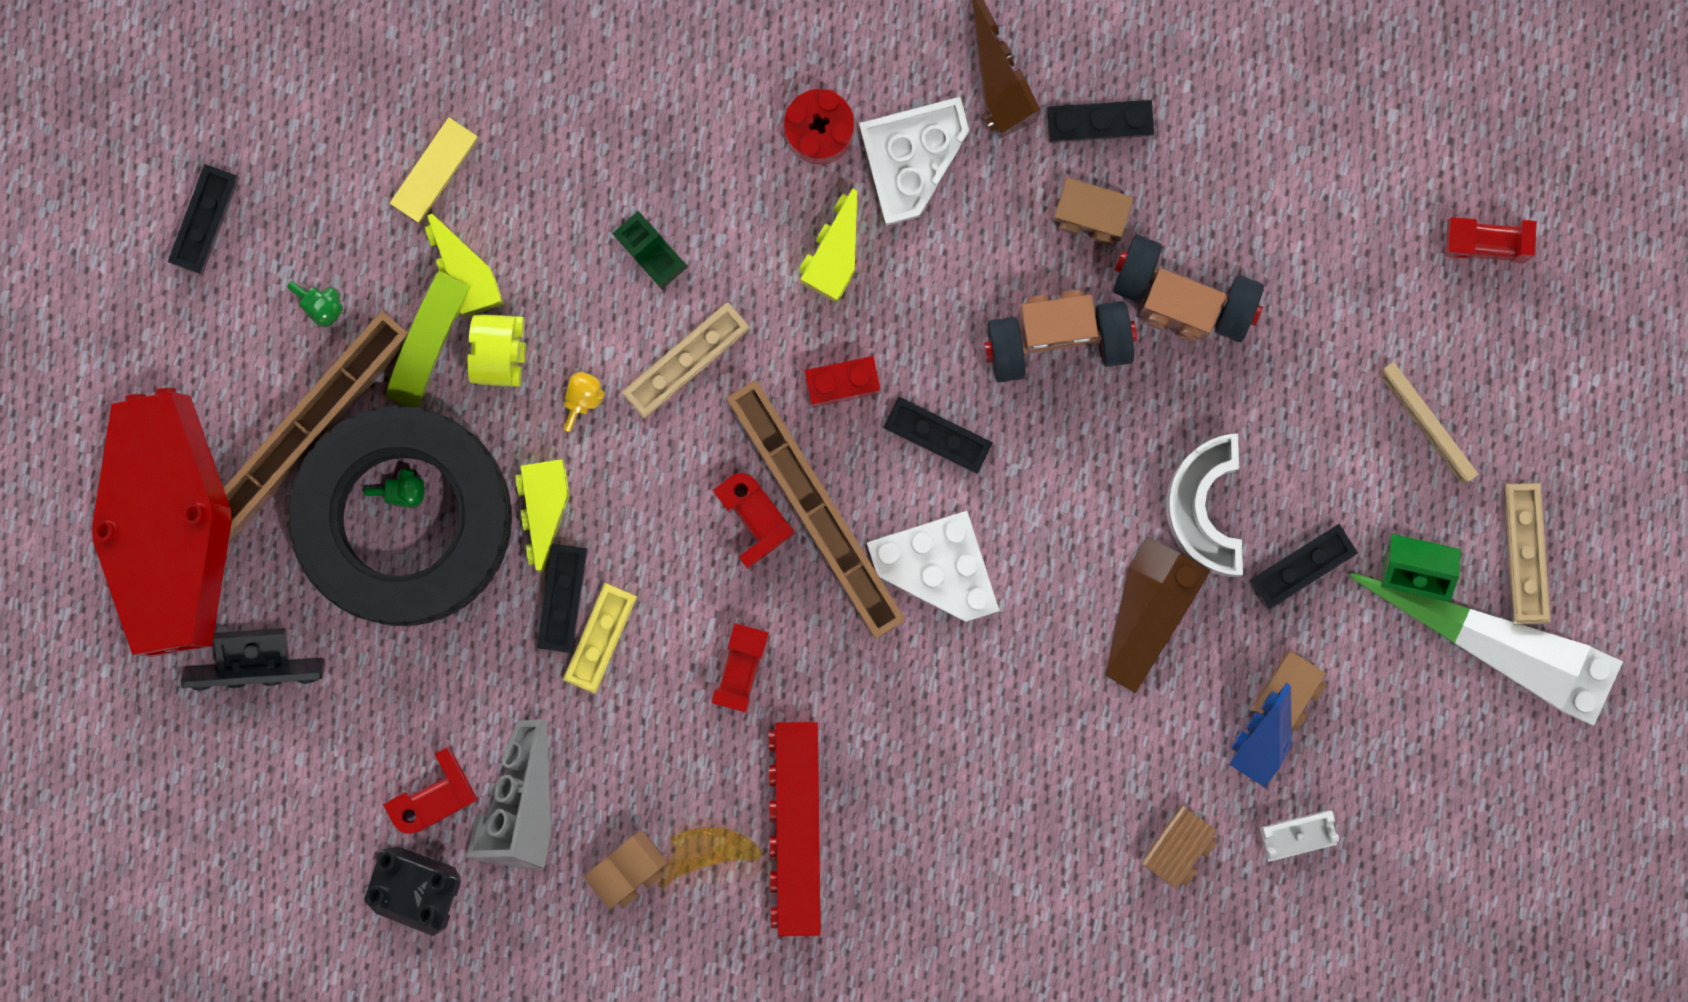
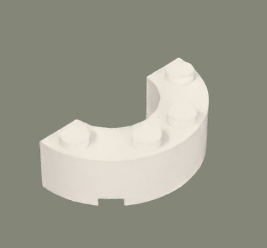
M1238 433L1211 439L1188 455L1174 473L1166 498V515L1169 529L1181 551L1188 558L1210 570L1211 573L1228 577H1240L1243 575L1242 540L1229 538L1215 529L1208 519L1205 502L1207 491L1215 479L1221 475L1236 472L1239 469Z

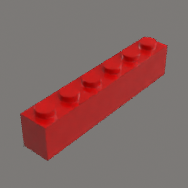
M775 722V729L769 730L768 733L769 751H776V765H769V786H776V800H769L770 822H776L777 836H770V857H777V871L770 872V893H777V907H771V929L778 928V936H821L818 722Z

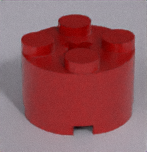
M813 89L800 94L791 102L786 110L784 131L787 144L796 156L809 163L824 165L838 160L849 149L854 137V116L850 106L840 95L829 89ZM819 120L821 124L827 123L825 133L819 134L817 129L811 131L814 127L813 122Z

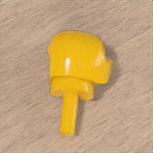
M576 372L571 375L565 395L566 400L563 404L570 411L563 430L571 432L578 413L587 414L588 409L596 408L601 404L605 392L601 389L600 380L597 377L585 372Z

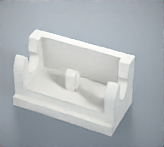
M1327 810L1260 827L1268 862L1337 845L1339 836L1336 834L1333 825L1335 821L1333 811Z

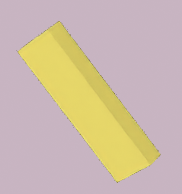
M448 117L390 204L420 224L478 140V136Z
M604 583L563 678L564 681L596 694L637 596Z

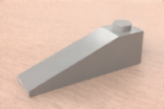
M542 719L522 720L517 722L501 759L502 765L506 768L505 773L497 783L491 782L487 791L488 794L494 796L486 815L478 812L473 823L466 858L515 868H544L551 837L547 721Z

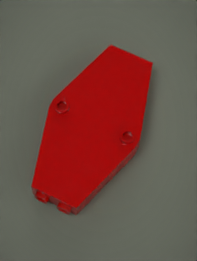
M159 388L155 390V395L146 396V394H130L125 396V401L111 404L92 522L93 543L132 655L155 657L212 647L232 524L231 507L191 396L176 393V388Z

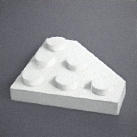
M961 97L859 123L886 226L920 217L967 137L969 127Z
M967 511L867 542L875 571L881 579L965 622L999 612Z

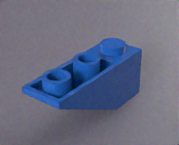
M1287 682L1278 694L1271 691L1261 707L1264 712L1262 714L1258 711L1254 713L1245 728L1248 730V733L1241 731L1230 748L1235 753L1229 765L1263 787L1268 784L1280 769L1292 745L1291 685Z

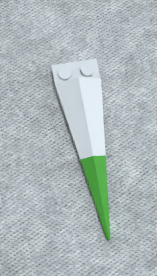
M1356 573L1349 574L1354 581L1452 641L1557 710L1591 726L1595 725L1623 661L1586 644L1524 625H1513L1511 621L1450 602L1381 587V581Z

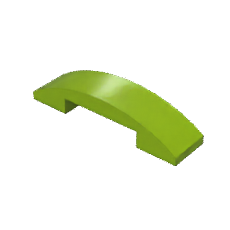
M438 271L406 337L387 388L386 398L403 406L420 407L432 380L430 376L453 322L460 314L471 285Z

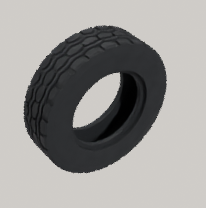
M397 405L380 407L375 410L370 409L355 414L356 416L352 418L348 417L335 425L334 429L330 432L327 431L315 443L316 446L312 451L308 452L300 466L302 467L297 472L291 488L293 492L289 498L288 515H290V521L288 522L290 540L293 541V550L298 563L303 568V572L312 585L316 587L317 591L335 606L357 618L379 624L417 626L432 623L457 613L461 608H465L475 600L481 591L483 592L494 579L493 576L496 574V571L498 572L505 558L506 549H508L511 536L512 506L507 483L500 467L492 454L475 435L454 420L431 410L411 406L399 407ZM393 459H416L435 466L451 484L458 503L459 518L457 531L448 550L430 567L409 575L394 576L381 574L364 564L348 542L344 527L346 501L355 483L372 467Z

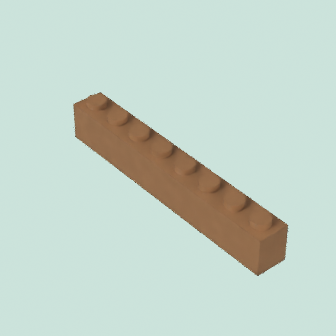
M381 311L224 487L231 507L232 518L228 546L301 465L308 452L312 451L316 446L315 443L327 431L330 432L400 354L408 332L384 311Z
M754 380L728 396L726 399L875 640L905 622L906 619L758 381Z

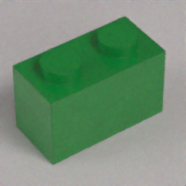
M1392 534L1383 559L1381 587L1451 602L1460 577L1461 549Z

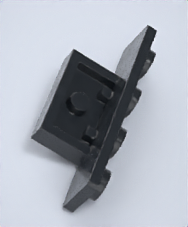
M286 628L218 632L214 636L217 665L185 667L180 682L181 688H192L197 691L206 690L212 686L240 688L246 684L256 683L274 686L287 681L307 684L323 678L325 658L290 660Z

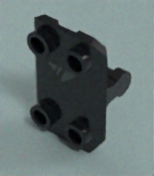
M401 847L382 849L379 852L364 901L377 915L434 936L441 933L447 927L450 918V907L454 896H457L461 884L460 875L456 868L449 864Z

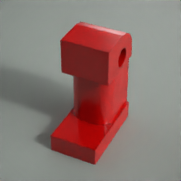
M1450 217L1447 220L1445 256L1450 258H1484L1509 260L1513 263H1526L1535 256L1537 221L1522 220L1516 226L1478 224L1477 219Z
M736 473L712 490L728 513L734 510L757 540L756 544L739 556V559L747 569L795 534V531L752 476L745 473ZM739 486L747 487V495L744 497L736 496V488Z
M734 623L727 648L729 649L719 689L714 691L712 704L744 713L748 712L751 691L760 659H763L769 632Z
M450 747L435 753L446 777L411 795L410 791H407L382 804L398 831L405 834L420 832L478 801ZM409 809L413 810L416 814V819L412 823L406 819V813Z

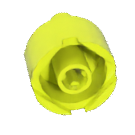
M473 315L469 331L471 354H468V378L470 383L489 386L521 387L522 367L518 366V363H525L526 342H520V338L524 336V317Z

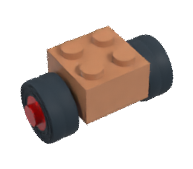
M1135 235L1128 252L1122 251L1114 271L1119 272L1113 292L1132 301L1140 302L1149 281L1152 280L1139 314L1146 318L1145 324L1159 330H1164L1165 326L1178 330L1177 336L1192 343H1197L1198 339L1204 341L1210 335L1220 308L1222 309L1215 326V333L1228 337L1236 342H1242L1250 325L1256 326L1263 306L1259 305L1264 291L1262 283L1250 280L1242 275H1237L1226 296L1223 292L1170 271L1155 268L1162 250V244L1141 235Z
M1083 290L1064 292L1062 297L1056 300L1048 301V295L1027 298V302L1022 304L1019 310L1021 332L1016 317L993 319L988 321L987 324L989 342H984L986 362L992 363L995 380L999 383L1025 378L1024 354L1094 344L1095 341L1096 344H1099L1102 362L1105 367L1131 364L1134 361L1133 342H1137L1135 321H1130L1126 303L1118 301L1096 305L1094 311L1092 294L1083 295Z

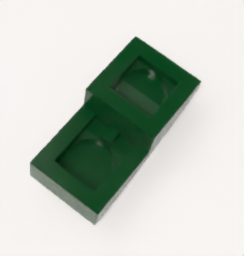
M639 211L612 233L661 290L688 268L686 263Z

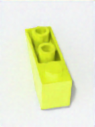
M854 188L849 196L844 193L841 195L833 212L838 214L831 226L828 224L823 226L815 241L820 244L814 256L807 254L798 270L799 273L803 274L800 279L803 285L835 303L839 302L855 274L857 190Z
M433 214L427 215L430 225L425 226L431 247L438 246L442 257L436 259L439 271L471 285L460 311L461 315L467 318L504 305L495 276L490 267Z
M562 459L520 466L521 474L516 475L518 495H525L527 508L521 510L522 525L524 531L530 530L532 544H526L527 559L529 565H535L538 572H542L545 569L552 549V543H554L570 497L565 462Z

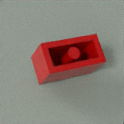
M874 356L804 370L812 408L881 394Z

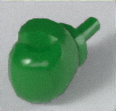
M293 281L287 286V289L302 299L299 307L321 327L332 325L343 311V306L338 300L340 293L332 287H328L322 292L312 287L306 292Z
M400 469L396 479L386 480L385 487H365L364 495L385 496L386 504L415 508L420 506L424 500L425 483L421 477L414 475L413 469Z

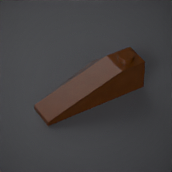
M971 0L984 108L986 110V113L982 114V118L990 134L996 131L999 139L1037 122L1040 108L1021 69L1013 71L1012 67L1015 64L1011 56V50L1003 40L999 42L997 35H999L997 24L984 0Z
M1146 537L1128 568L1105 676L1130 691L1137 692L1205 582L1210 570L1182 553Z

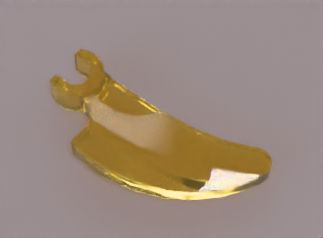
M700 827L684 831L671 837L676 854L663 866L668 870V877L666 880L658 882V886L666 887L675 878L706 866L736 860H758L762 856V850L751 839L731 829Z

